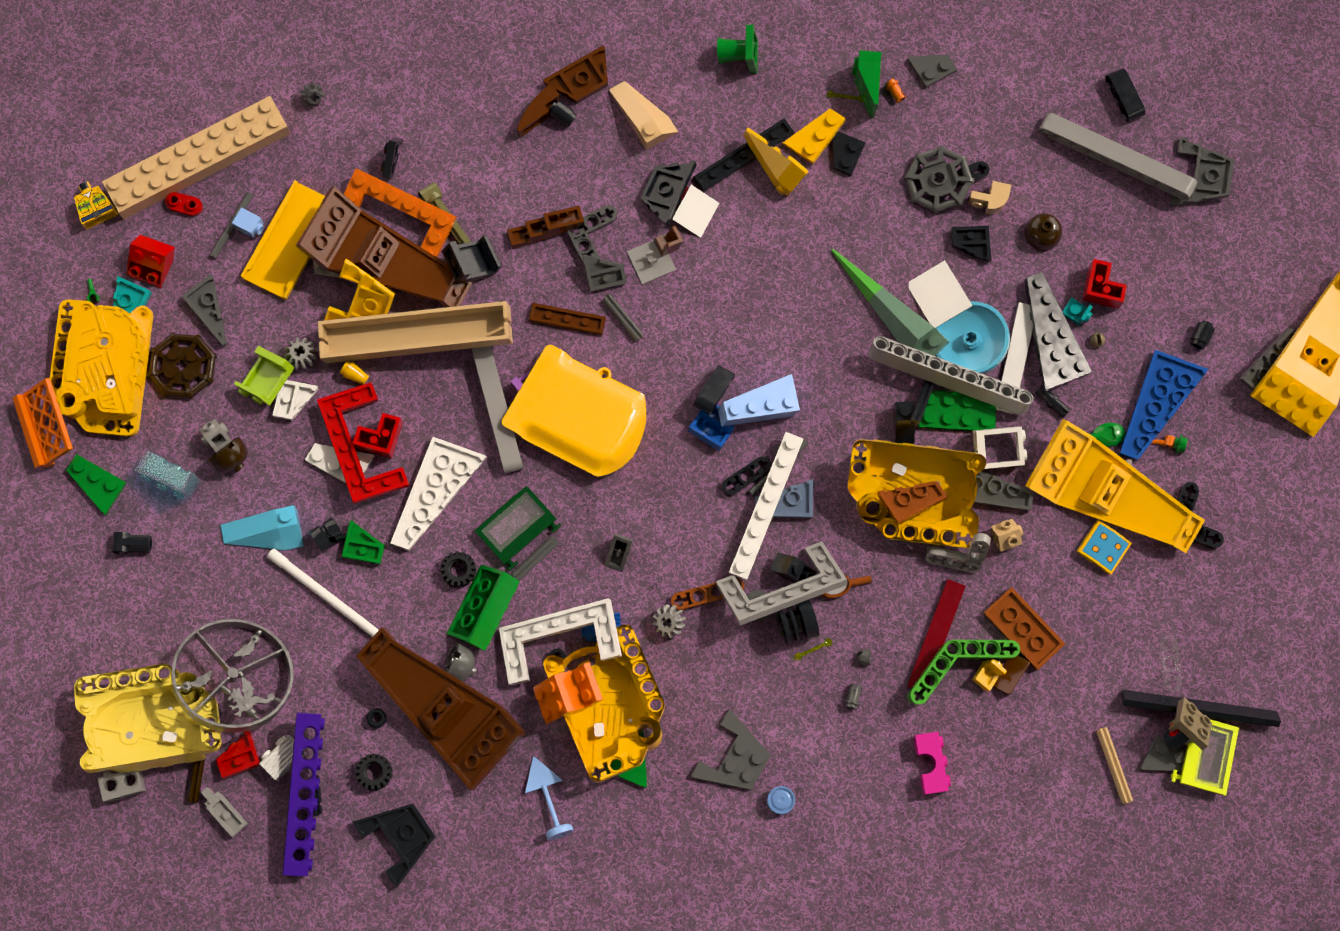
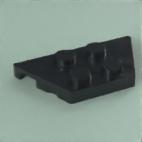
M693 160L689 161L688 164L679 165V163H672L667 166H655L641 195L642 202L666 226L669 225L697 166Z

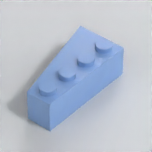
M792 374L727 400L718 407L721 426L794 416L800 411Z

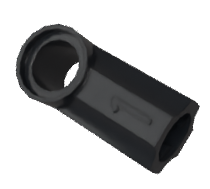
M113 532V553H151L152 536Z

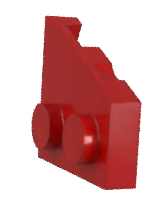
M250 730L244 731V735L237 742L234 741L228 750L216 759L222 779L261 766Z

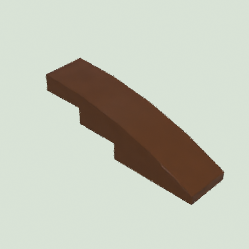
M580 206L544 213L543 218L526 221L524 226L507 229L511 248L514 249L559 235L584 224L585 221Z

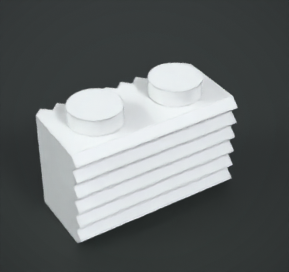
M289 735L287 737L282 736L275 743L277 746L272 751L268 750L261 756L262 761L259 763L276 781H279L292 768L294 739ZM305 750L302 751V757L307 754Z

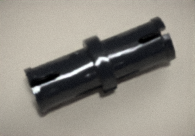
M1038 389L1035 392L1047 403L1049 408L1052 407L1062 418L1067 415L1065 412L1069 413L1071 411V408L1065 405L1059 399V396H1055L1050 390L1043 393Z

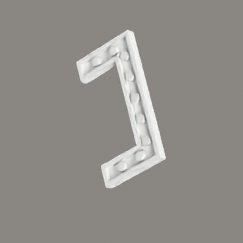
M608 598L499 628L509 685L512 686L530 681L523 643L592 624L595 627L601 660L606 661L621 657L622 654L611 600Z

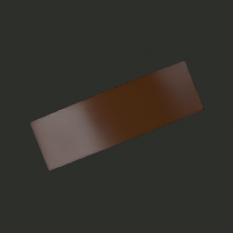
M551 84L533 99L524 112L517 128L520 138L550 117L548 109H550L554 102L558 103L560 101L559 93Z

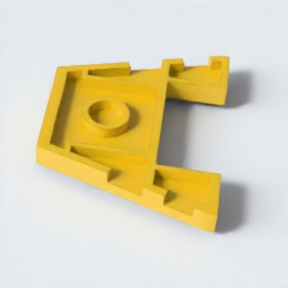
M345 259L339 277L358 283V287L349 312L329 306L324 321L388 314L395 293Z

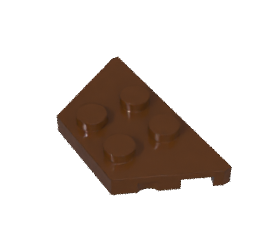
M604 45L543 79L544 85L548 86L551 84L558 93L575 103H579L607 87L608 76Z

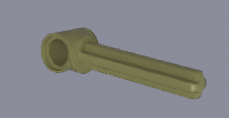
M435 182L418 191L421 200L450 213L441 200L443 195ZM455 220L450 232L459 244L471 242Z

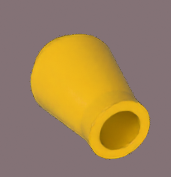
M347 360L340 371L344 378L362 385L369 378V375L353 361Z

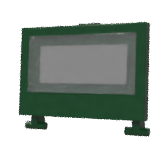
M526 485L474 531L504 565L508 563L510 565L508 569L512 570L518 564L517 561L514 563L511 561L514 556L550 525L553 528L551 530L552 533L558 531L562 525L554 523L557 520L556 517Z

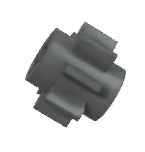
M313 81L310 84H304V90L300 91L304 103L309 102L312 106L321 103V97H325L324 92L321 91V85L316 86Z

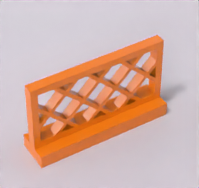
M50 378L43 379L24 394L15 395L12 398L34 467L47 468L55 465L54 461L71 451L73 447ZM44 386H45V388H46V395H45V396L42 395ZM41 399L44 400L42 409L39 407ZM49 404L52 406L51 414L48 412ZM46 417L50 418L48 426L45 425ZM55 421L58 425L57 431L54 430ZM52 434L56 436L54 444L51 443ZM61 439L65 446L63 449L59 447Z

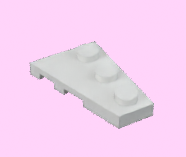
M315 443L305 461L346 483L334 448ZM356 451L363 473H365L375 456Z

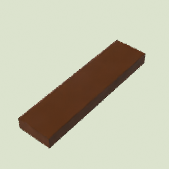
M532 303L528 321L603 336L606 317Z

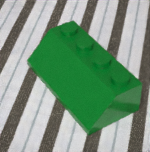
M481 564L446 634L475 648L486 651L520 581L504 571Z

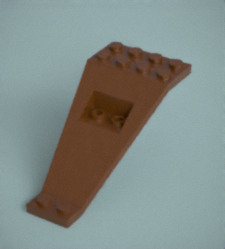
M335 186L330 187L296 244V247L324 270L341 274L345 259H347L385 287L437 301L445 308L460 306L472 285L471 281L456 284L447 263L362 211Z
M381 627L356 655L469 790L474 791L526 733L501 704L400 644L384 627Z

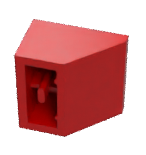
M139 235L130 243L126 276L161 288L173 262L175 247Z

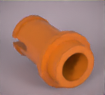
M891 79L885 84V89L890 92L897 104L904 100L906 96L898 86L899 82Z

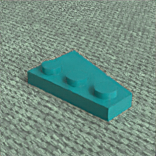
M117 276L113 307L116 306L131 313L139 306H146L152 292Z

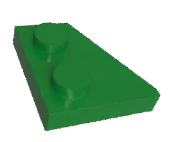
M350 520L342 557L381 565L385 545L358 526L354 521Z

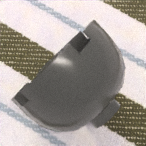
M456 643L457 647H452L445 662L447 661L445 671L464 682L468 677L472 678L475 674V658L470 649Z

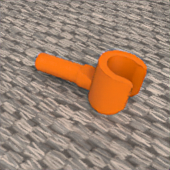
M1166 435L1164 440L1154 439L1151 444H1160L1164 447L1168 445V448H1172L1176 438Z

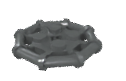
M943 145L920 154H915L914 161L907 174L904 175L913 204L917 203L934 211V213L957 205L961 206L968 190L974 184V178L971 176L966 161L967 157L946 149ZM938 155V159H937V160H934V161H931V162H928V163H927L926 159H929V158H932V157H935V156ZM943 155L955 160L954 163L949 164L945 162ZM922 164L924 167L920 175L915 174L919 165ZM958 166L961 167L963 173L962 177H958L956 168ZM936 175L944 177L941 183L934 181ZM914 181H920L922 190L917 192ZM958 183H963V186L957 195V193L954 192V190L956 189ZM927 194L929 197L935 198L934 203L922 197ZM951 195L953 198L942 203L939 201L940 198Z

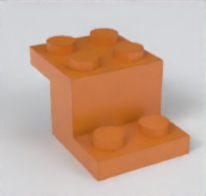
M590 662L584 663L574 670L554 674L533 687L546 724L553 723L564 716L583 712L603 700Z

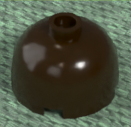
M1041 213L1028 221L1025 226L1024 235L1027 243L1034 249L1047 251L1057 246L1061 240L1063 229L1060 221L1055 216Z
M238 436L219 450L217 454L214 453L208 460L218 471L228 473L234 470L236 473L245 466L243 462L248 455L247 447Z

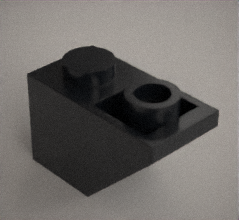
M777 553L770 569L780 577L794 583L815 576L817 571L795 556Z

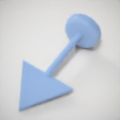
M533 756L525 794L542 788L555 825L554 828L548 830L546 837L548 841L555 840L574 831L570 824H559L547 786L563 780Z

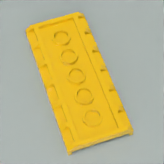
M294 180L243 270L241 278L287 300L310 259L296 247V244L325 196Z

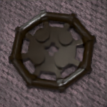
M172 332L169 337L156 347L150 349L149 370L146 375L160 390L163 397L189 398L190 400L202 389L214 382L213 373L217 355L203 341L201 335L175 334V332ZM179 342H190L191 346L179 347ZM173 343L175 348L168 350L167 354L162 353L164 349ZM199 347L205 356L200 358L194 350ZM158 357L163 359L162 369L156 370ZM181 361H184V364L187 365V368H183V371H180V368L177 367ZM207 362L206 374L201 373L202 363ZM164 374L170 382L165 385L158 376ZM197 378L202 379L194 387H190L192 381H194ZM185 385V390L173 389V386Z

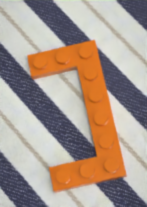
M356 168L344 195L360 208L365 195L368 194L430 224L431 226L421 248L438 258L457 217Z

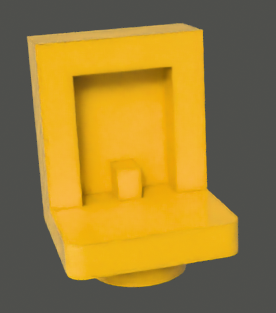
M997 660L983 661L972 680L987 692L992 689L998 677L1005 675L1007 670Z

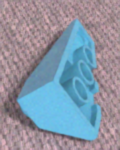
M294 505L221 525L224 544L284 551L304 547L298 511Z

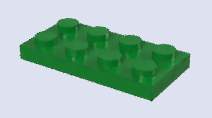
M932 391L919 423V428L959 431L994 429L996 406L959 392Z

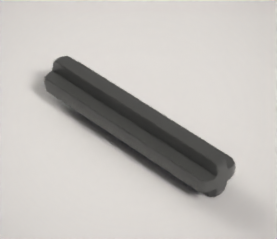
M611 294L603 298L604 304L636 342L642 339L643 333Z
M551 536L512 572V577L520 581L559 544L557 539Z

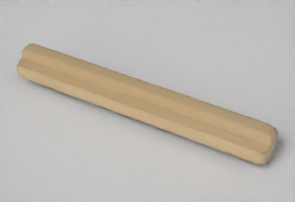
M1108 728L1098 729L1097 735L1122 804L1130 803L1133 799Z

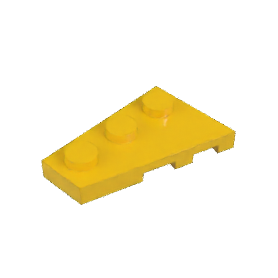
M829 109L784 141L783 145L814 164L846 120L834 110Z

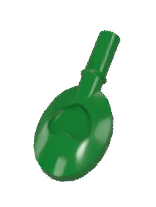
M1104 423L1098 426L1090 435L1106 447H1112L1124 440L1126 432L1117 423Z

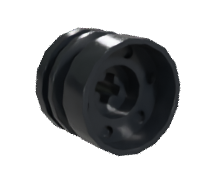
M809 599L795 604V610H792L790 606L785 608V613L783 609L776 612L777 626L787 646L792 644L791 635H793L796 643L800 642L799 633L801 632L807 640L820 635L816 615Z

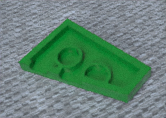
M76 454L66 470L105 516L127 484L125 481Z

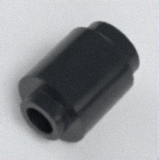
M562 101L554 102L549 109L551 112L549 116L563 126L569 127L577 116L574 110Z
M1205 320L1197 322L1190 338V345L1204 350L1209 345L1215 328L1212 327L1213 324Z

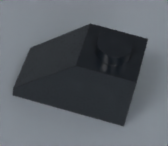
M914 401L895 402L892 407L895 443H914L915 425L910 423L914 410Z

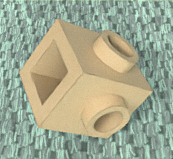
M1013 519L991 526L994 543L1000 551L1022 544L1021 536H1023V530Z

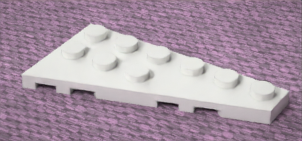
M432 437L391 540V545L410 551L485 461L487 456Z

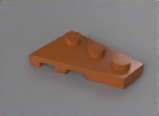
M938 481L916 484L908 488L899 487L891 491L882 490L877 492L878 497L897 526L943 502L948 497Z

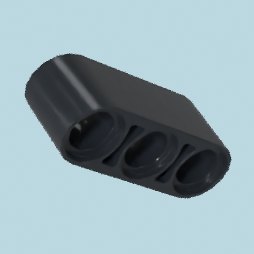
M1124 68L1105 76V81L1109 83V89L1113 97L1117 99V105L1121 113L1125 115L1126 122L1146 114L1145 107Z
M718 365L697 396L693 406L710 415L728 389L729 383L734 379L735 374Z

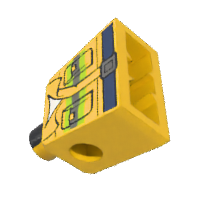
M83 182L78 186L81 194L76 195L74 200L80 222L86 230L119 215L99 186L91 188L89 182Z

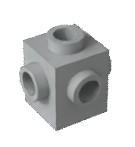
M216 419L207 422L199 430L203 435L201 438L207 448L211 445L215 452H218L231 442L227 435L230 431L223 422L219 424Z

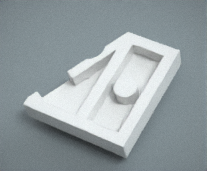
M286 380L277 395L273 417L293 421L318 391V386Z

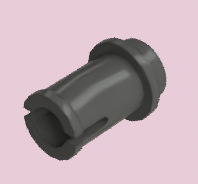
M850 684L848 697L844 702L846 708L857 710V707L860 706L858 702L862 686L856 685L855 690V684Z

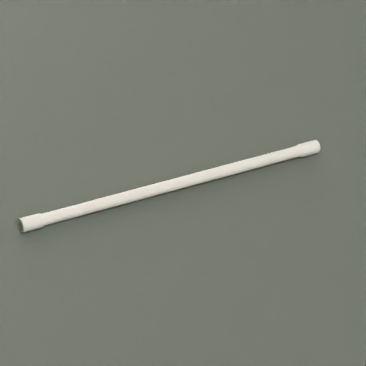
M272 549L267 555L269 560L287 571L371 637L378 632L376 627L297 568L276 549Z

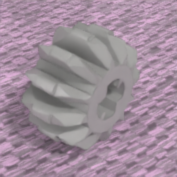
M296 337V343L289 341L291 347H285L287 354L284 357L289 360L288 362L291 365H294L295 369H298L301 365L304 370L306 369V363L312 366L311 360L317 359L316 355H314L317 349L313 347L314 343L312 341L307 343V338L304 337L300 342V339ZM303 350L304 354H300V356H298L297 352L301 353V351Z
M666 604L663 608H658V613L653 615V618L657 621L653 622L652 625L658 626L656 632L662 631V637L668 635L670 638H673L675 634L679 635L681 629L685 628V624L682 621L686 620V617L680 616L683 610L676 611V605L670 608ZM668 618H670L672 621L670 622V624H668L667 622Z

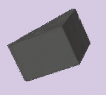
M615 533L605 566L623 572L633 546V540Z

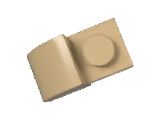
M993 181L989 194L972 191L968 203L972 204L975 208L986 207L985 214H995L1005 206L1009 198L1011 185Z

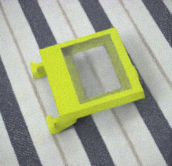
M1211 720L1212 727L1208 747L1201 750L1195 743H1188L1182 773L1178 775L1177 770H1173L1171 782L1180 780L1181 784L1226 796L1239 727Z

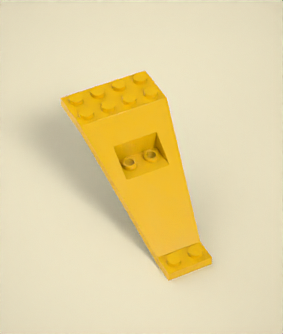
M1340 270L1272 367L1251 393L1253 398L1312 437L1317 434L1336 409L1340 397ZM1311 348V352L1306 354V350ZM1326 358V363L1321 364V360Z
M1062 419L1025 485L1057 505L1165 542L1184 553H1187L1205 519L1190 511L1095 437L1065 419Z

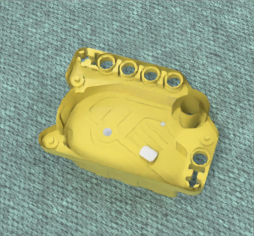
M168 664L81 677L76 680L74 685L76 709L81 715L86 717L84 738L89 749L81 757L80 766L87 773L106 770L120 773L138 772L150 768L173 766V764L202 761L206 758V753L215 752L220 749L222 744L221 731L209 729L197 723L183 711L173 693L171 683L172 667ZM163 669L170 671L169 676L166 678L159 677V673ZM175 669L177 685L182 686L184 682L195 681L197 678L195 674L190 672L180 673ZM142 673H149L150 677L147 681L142 682L139 680ZM122 676L130 677V681L126 685L119 683ZM103 679L110 681L109 686L106 688L99 687V683ZM84 683L88 685L85 691L81 689ZM191 687L193 690L187 695H184L185 692L183 690L179 691L183 700L193 711L210 695L204 687L201 689ZM213 697L197 714L206 719L212 718L216 723H220L218 703L215 697ZM208 733H212L214 740L217 741L213 743V746H210L208 743L210 742V735Z

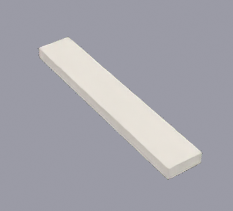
M1020 302L1017 307L1001 379L1002 382L1020 388L1033 329V322L1030 320L1029 314L1031 312L1030 305ZM996 407V410H998V411H1002V412L1014 414V413L1009 412V411H1007V410H1004V409H1001V408H999V407Z

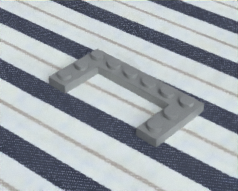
M819 542L805 548V554L818 575L752 600L748 599L734 575L716 581L718 590L738 624H746L847 585L846 577L824 543Z

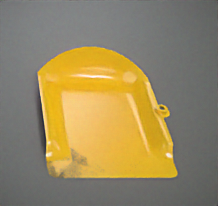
M547 345L503 417L502 424L518 433L526 441L598 477L620 469L634 456L646 425V402L644 394L612 379L611 371L608 368L604 367L596 371L572 359L563 350L553 345Z

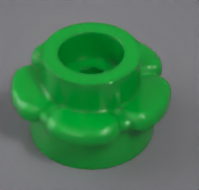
M1183 435L1175 439L1173 449H1176V453H1184L1188 438L1182 437Z

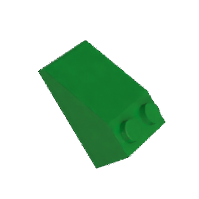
M859 50L858 57H854L852 75H855L854 82L870 117L874 118L879 100L882 52Z

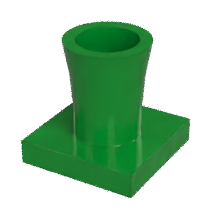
M753 24L746 25V39L718 38L717 56L719 64L746 60L749 72L757 74L758 38Z

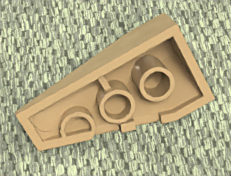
M624 81L609 89L646 150L678 133L670 118L627 82Z

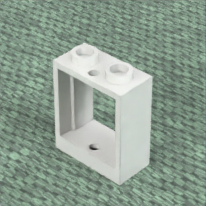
M1022 427L973 430L974 453L982 454L985 458L984 435L1015 432L1017 460L987 463L984 469L1025 465L1027 451L1023 447V442L1026 440V435Z

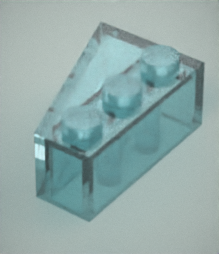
M148 450L136 468V471L140 474L139 478L148 483L150 480L156 482V487L165 492L167 489L173 491L172 495L182 501L184 498L190 500L201 481L193 472H187L179 465L172 464Z

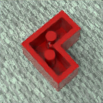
M1097 259L1092 260L1088 268L1082 301L1119 309L1124 303L1127 285L1109 281L1112 263Z
M382 413L377 431L358 426L352 444L355 449L392 459L403 421L401 417Z

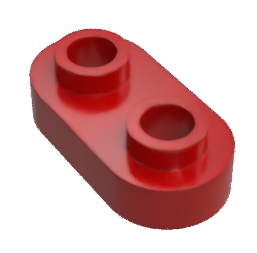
M172 192L165 199L167 207L177 213L198 216L203 210V204L197 197ZM173 199H178L176 203H172ZM191 204H196L194 208H190Z

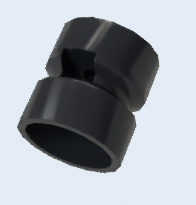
M333 517L324 521L322 527L316 526L309 531L322 552L332 547L333 542L338 543L346 538Z

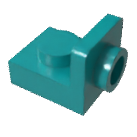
M1071 297L1062 312L1066 318L1080 326L1083 321L1087 323L1093 313L1090 310L1093 306L1089 305L1086 307Z

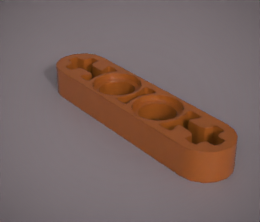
M736 578L744 590V582L740 578ZM715 582L675 593L671 598V605H676V610L679 611L680 609L685 610L723 600L724 598L722 595L719 597L712 595V588L717 587ZM697 591L702 592L704 595V599L700 602H696L693 599V594ZM690 593L692 604L688 605V601H685L679 607L678 604L674 603L678 596L681 599L687 598L686 594Z

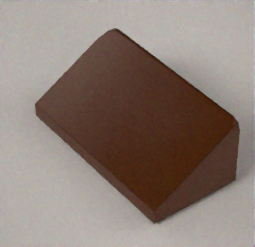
M1019 656L1007 660L1003 666L1007 672L1005 675L998 677L993 687L1009 696L1030 662Z

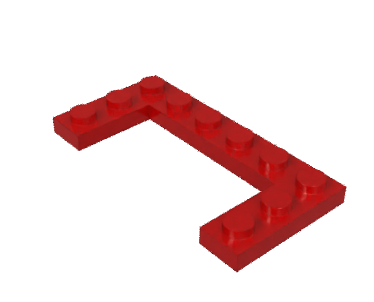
M372 382L317 399L353 504L409 487L403 467L366 479L352 444L353 442L342 413L378 402Z

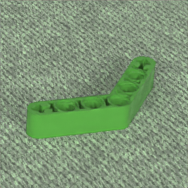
M949 640L942 645L908 692V702L913 706L925 703L956 659L1009 660L1020 653V645L1014 640ZM948 645L955 647V654H950L947 651ZM967 645H972L975 648L973 655L967 652ZM987 645H991L994 648L993 655L987 653ZM1007 647L1013 649L1012 653H1010L1009 651L1000 652L1001 649H1005ZM937 660H941L944 663L943 670H939L936 667ZM925 676H930L933 679L932 686L925 683ZM924 689L925 691L919 696L921 699L916 701L915 694Z

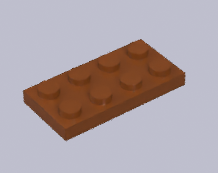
M1013 587L1008 589L983 613L1007 640H1014L1020 645V654L1030 662L1036 671L1065 645L1063 640Z

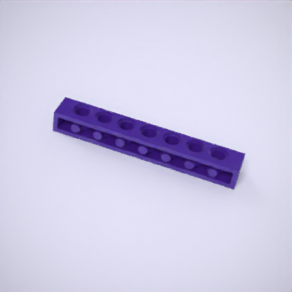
M296 712L283 875L308 876V871H312L313 859H309L310 851H314V839H311V831H315L316 828L313 810L317 811L318 798H314L315 790H319L320 781L319 778H316V772L321 769V758H318V750H322L323 738H319L320 730H324L325 718H321L320 713ZM307 728H312L315 731L311 739H307L303 735L304 730ZM305 748L313 750V755L309 759L302 757V751ZM304 768L311 770V776L307 779L300 777V772ZM303 788L310 791L306 799H301L298 796L299 791ZM299 809H306L308 815L304 819H299L296 816ZM298 829L306 831V836L303 839L295 837V832ZM297 849L303 850L305 852L304 857L295 859L293 857L294 851Z

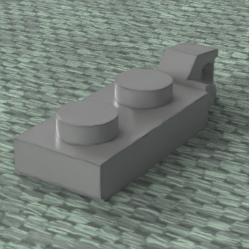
M206 787L201 792L207 799L204 803L207 806V810L231 837L236 836L248 825L247 821L219 791L214 794L209 787Z

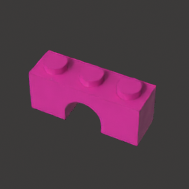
M939 732L914 735L913 741L916 756L926 755L933 761L932 771L928 774L920 775L923 795L949 791L948 787H951V781L945 771L947 758L942 754L941 749L944 747L943 737L939 736Z

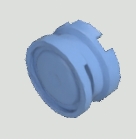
M784 786L775 787L767 796L769 809L779 815L788 813L795 805L794 793Z

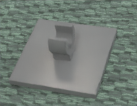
M653 240L627 251L642 284L676 270L670 255L661 256Z

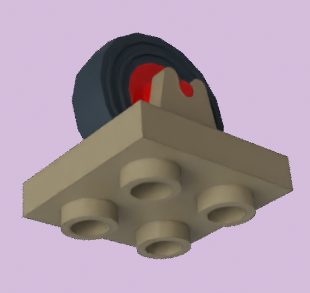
M1185 697L1178 701L1176 717L1170 722V727L1165 733L1164 741L1173 749L1193 742L1201 750H1204L1209 744L1212 722L1192 702H1189Z

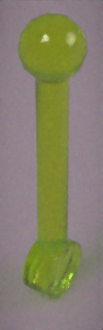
M833 91L827 92L829 98L840 97L863 102L861 95L857 97L838 94Z
M828 638L824 643L802 653L798 652L795 654V658L801 660L803 656L824 646H831L832 640Z

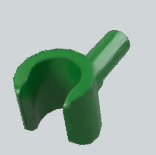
M88 279L90 293L87 296V300L91 302V297L96 296L97 302H99L100 297L95 293L92 279Z

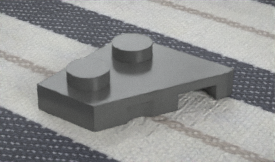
M948 54L911 56L907 59L925 88L957 71V67Z

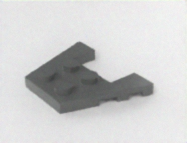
M1180 137L1178 155L1197 157L1194 174L1197 185L1189 200H1183L1171 195L1170 206L1228 198L1234 160L1213 150L1209 151L1200 144L1187 141L1184 137Z
M728 710L720 726L736 734V740L718 771L699 761L691 777L752 790L771 754L731 710Z

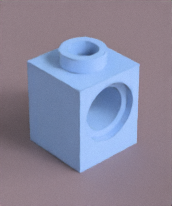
M242 207L232 222L235 229L254 239L264 229V222L261 217Z

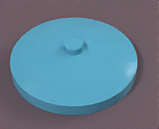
M970 301L972 304L970 308L936 327L950 342L937 354V357L985 374L998 366L1004 359L1010 343L1009 329L1003 316L994 307L982 302Z

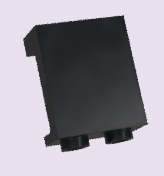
M487 235L482 236L478 241L457 245L456 241H452L442 250V254L456 284L491 277L501 268L500 260L497 258Z

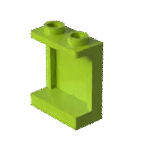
M258 346L254 351L259 356L258 360L242 384L235 381L234 385L239 388L238 392L245 397L250 395L252 396L251 399L260 405L265 403L270 406L294 370V367L286 359Z

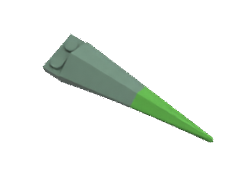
M831 249L834 256L899 343L936 356L950 343L934 326L837 251Z

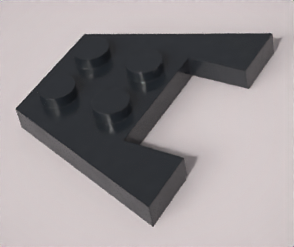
M413 803L352 822L363 838L378 828L382 829L402 859L385 871L396 888L399 887L436 837Z

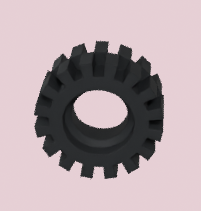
M455 551V553L451 552L449 556L444 557V561L441 562L440 571L443 579L450 586L456 588L465 587V585H469L474 580L476 565L469 554ZM457 562L463 563L466 566V572L460 577H456L451 573L452 565Z
M365 755L366 757L361 758L360 762L356 765V779L361 786L369 790L384 788L390 782V778H392L393 770L390 762L382 755ZM373 764L379 765L382 770L381 776L376 780L369 779L366 773L368 767Z

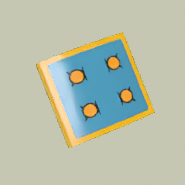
M1097 520L1077 552L1089 562L1095 563L1107 574L1112 575L1132 543L1103 522Z

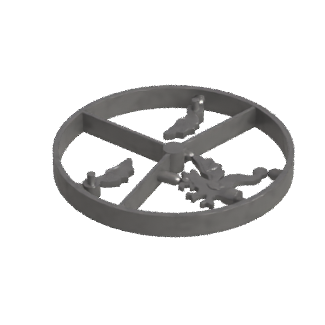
M218 620L199 627L181 643L172 665V689L180 707L197 723L221 732H244L266 724L282 710L292 688L293 665L284 644L268 629L246 620ZM222 627H240L255 631L256 635H252L250 642L233 654L234 658L241 657L243 659L245 656H250V653L254 651V645L259 643V636L261 634L271 640L279 650L237 670L236 668H230L201 634ZM197 638L226 671L227 678L193 711L183 700L179 691L183 690V692L188 693L191 687L197 689L206 687V684L211 681L212 671L197 677L193 682H184L181 686L176 684L175 667L184 648L193 639ZM283 655L289 672V686L284 699L275 698L274 694H269L267 699L258 696L252 697L254 688L251 686V682L244 678L243 673ZM238 677L241 678L242 694L244 697L241 695L240 688H237V690L233 688L232 693L225 685L228 682H236ZM222 690L226 695H231L228 698L229 702L233 699V702L237 704L236 706H229L231 711L239 710L234 716L241 718V713L245 712L256 721L241 725H226L210 721L197 713ZM273 700L279 704L270 714L261 719H258L257 712L253 708L256 704L266 705Z

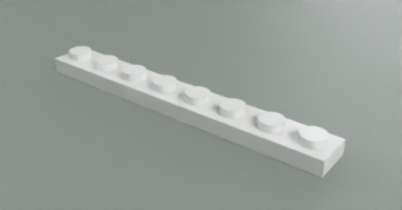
M785 432L729 574L747 581L803 438Z

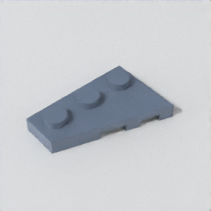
M813 479L783 489L772 518H813ZM760 496L755 497V507Z

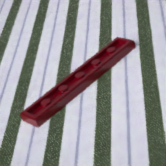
M947 579L907 684L908 688L913 687L945 643L965 590V585ZM925 676L924 681L929 685L931 677Z

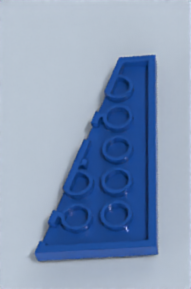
M1154 350L1119 455L1137 461L1209 369Z

